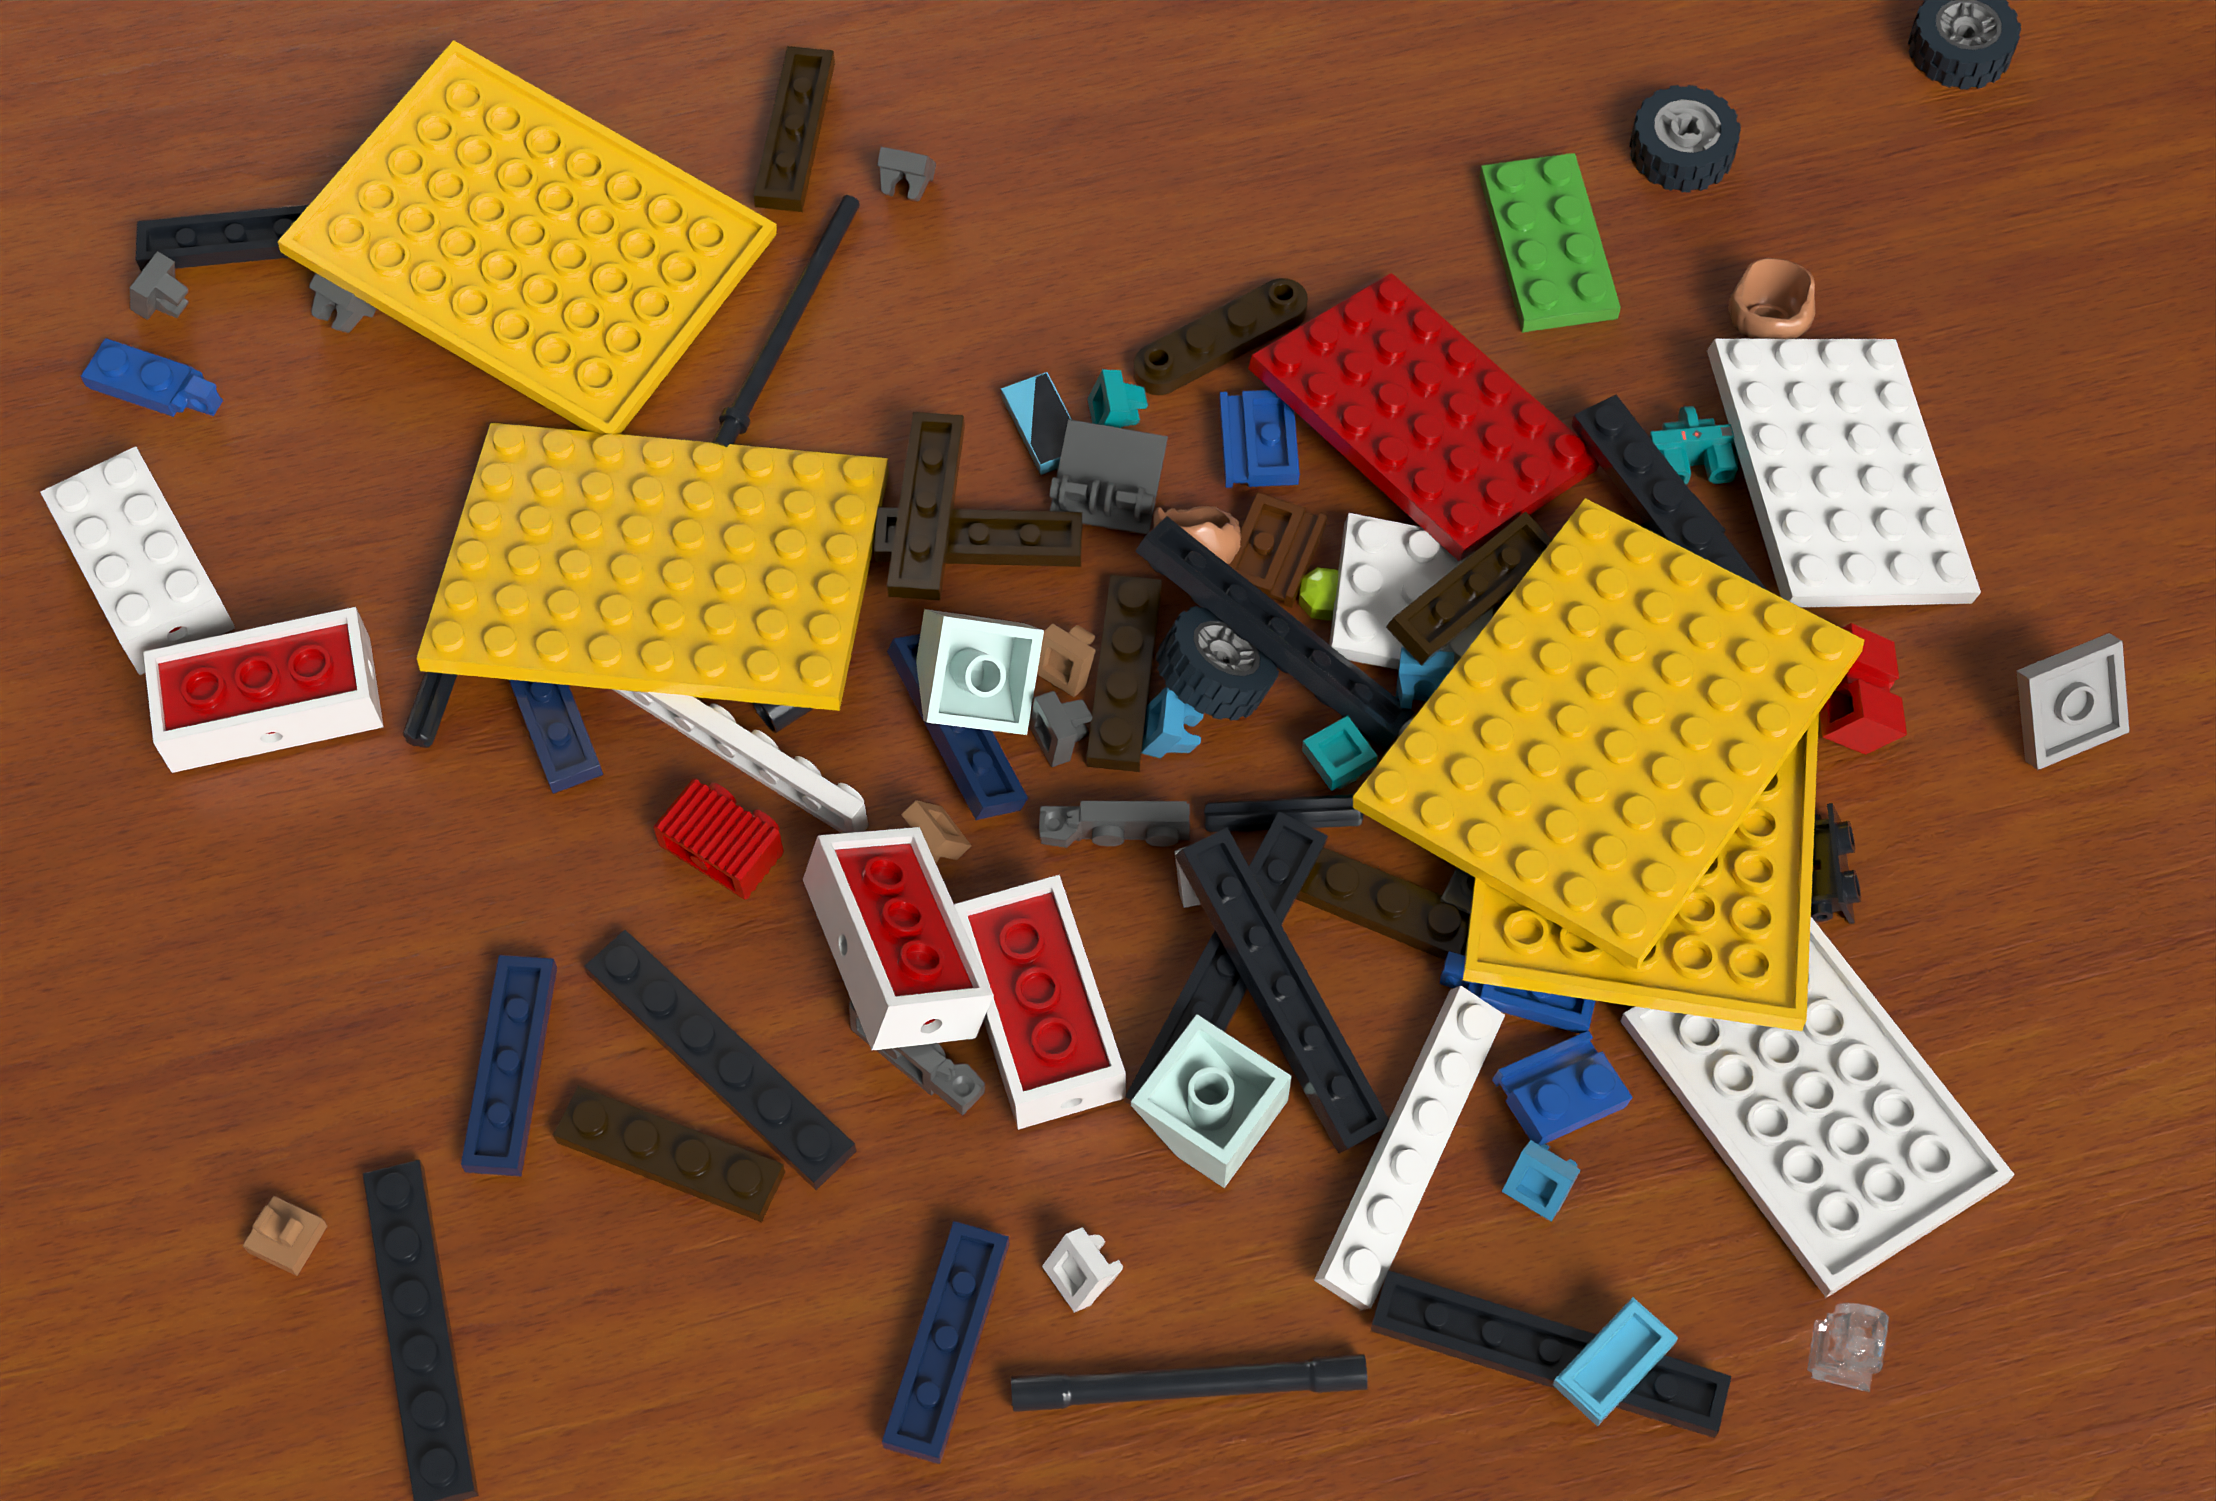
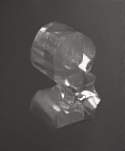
M1841 1303L1835 1306L1834 1314H1827L1825 1321L1815 1320L1807 1368L1812 1373L1811 1378L1870 1392L1872 1375L1881 1371L1884 1362L1889 1326L1888 1315L1884 1311L1868 1305Z

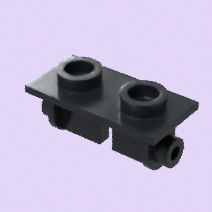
M1833 803L1827 804L1828 819H1822L1820 815L1815 814L1813 865L1821 864V869L1812 872L1811 917L1817 922L1828 921L1833 918V912L1843 911L1849 924L1855 923L1853 903L1861 902V890L1856 871H1849L1847 854L1855 853V839L1850 821L1842 822Z

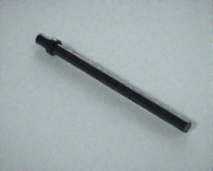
M850 195L842 197L731 407L723 409L719 417L721 426L712 443L728 447L729 444L735 443L739 434H744L751 423L748 417L860 207V202L855 197Z

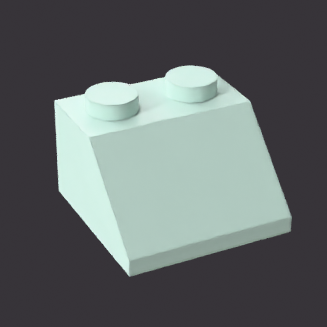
M924 609L916 659L923 720L928 723L1027 735L1044 630L1020 622Z
M1196 1015L1133 1098L1131 1106L1178 1158L1225 1188L1288 1102L1291 1075L1199 1015Z

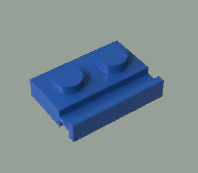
M1272 390L1242 391L1240 396H1228L1227 392H1220L1219 407L1225 488H1233V483H1248V487L1299 485L1300 472L1294 410Z
M1589 1031L1499 1069L1492 1079L1496 1087L1501 1085L1508 1096L1506 1103L1529 1139L1540 1146L1626 1108L1633 1098L1603 1051L1598 1053L1591 1043L1593 1036Z

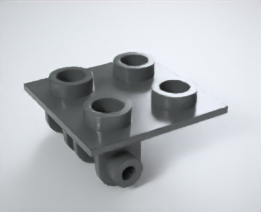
M1068 419L1057 478L1053 477L1051 483L1050 498H1052L1050 511L1082 512L1083 524L1147 535L1150 532L1168 436Z

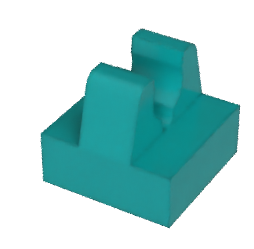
M1102 369L1088 397L1092 423L1116 428L1137 425L1140 421L1138 409H1146L1148 406L1144 387L1124 383L1121 370Z
M1348 716L1303 740L1302 745L1303 753L1331 791L1336 788L1341 789L1356 781L1364 772L1375 767L1377 764V754Z

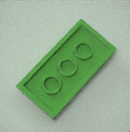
M1575 153L1482 165L1479 179L1522 332L1618 319L1621 306Z

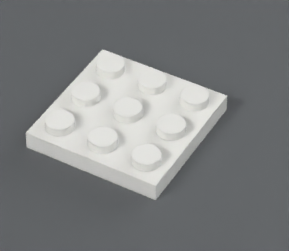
M1348 513L1344 524L1329 645L1348 660L1398 670L1401 647L1404 646L1390 633L1386 626L1394 616L1469 556L1459 562L1422 527ZM1493 608L1441 650L1454 652V666L1491 620Z

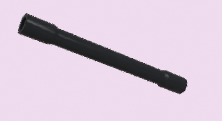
M1365 1354L1312 1357L1305 1361L1081 1375L1048 1373L1011 1376L1013 1412L1064 1409L1071 1405L1292 1391H1312L1314 1393L1367 1390L1368 1387Z

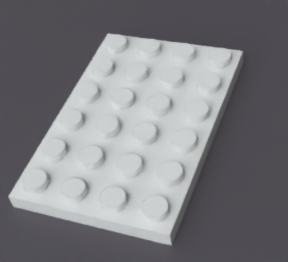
M1714 339L1707 350L1728 422L1732 426L1733 439L1781 598L1799 607L1972 604L1981 591L1896 339Z
M1812 917L1810 922L1807 1021L1802 1031L1642 1007H1633L1622 1016L1621 1023L1826 1298L2002 1187L2014 1176L2008 1165Z

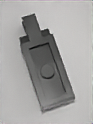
M1081 801V806H1041L1040 840L1041 844L1065 848L1075 840L1080 841L1081 839H1092L1094 844L1100 846L1121 845L1124 843V839L1146 840L1148 844L1159 847L1173 846L1179 840H1190V805L1187 804V801Z
M851 1001L849 1003L851 1030L869 1044ZM938 1043L876 1050L932 1096L936 1093L962 1116L985 1093V1083L968 1064L954 1065L951 1059L945 1058V1052Z

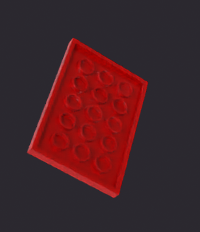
M1392 272L1252 354L1248 369L1459 562L1481 548L1525 511L1529 515L1597 471L1599 462L1578 435Z

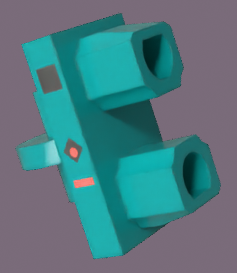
M1684 406L1679 410L1678 422L1663 423L1662 431H1651L1650 439L1685 484L1689 483L1691 477L1690 466L1705 465L1708 481L1713 484L1734 481L1738 471V452L1733 439L1734 433L1731 424L1715 426L1713 418L1698 420L1694 406Z

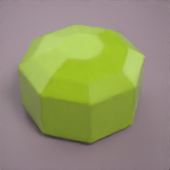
M1317 567L1303 577L1299 605L1310 618L1330 621L1333 619L1338 570Z

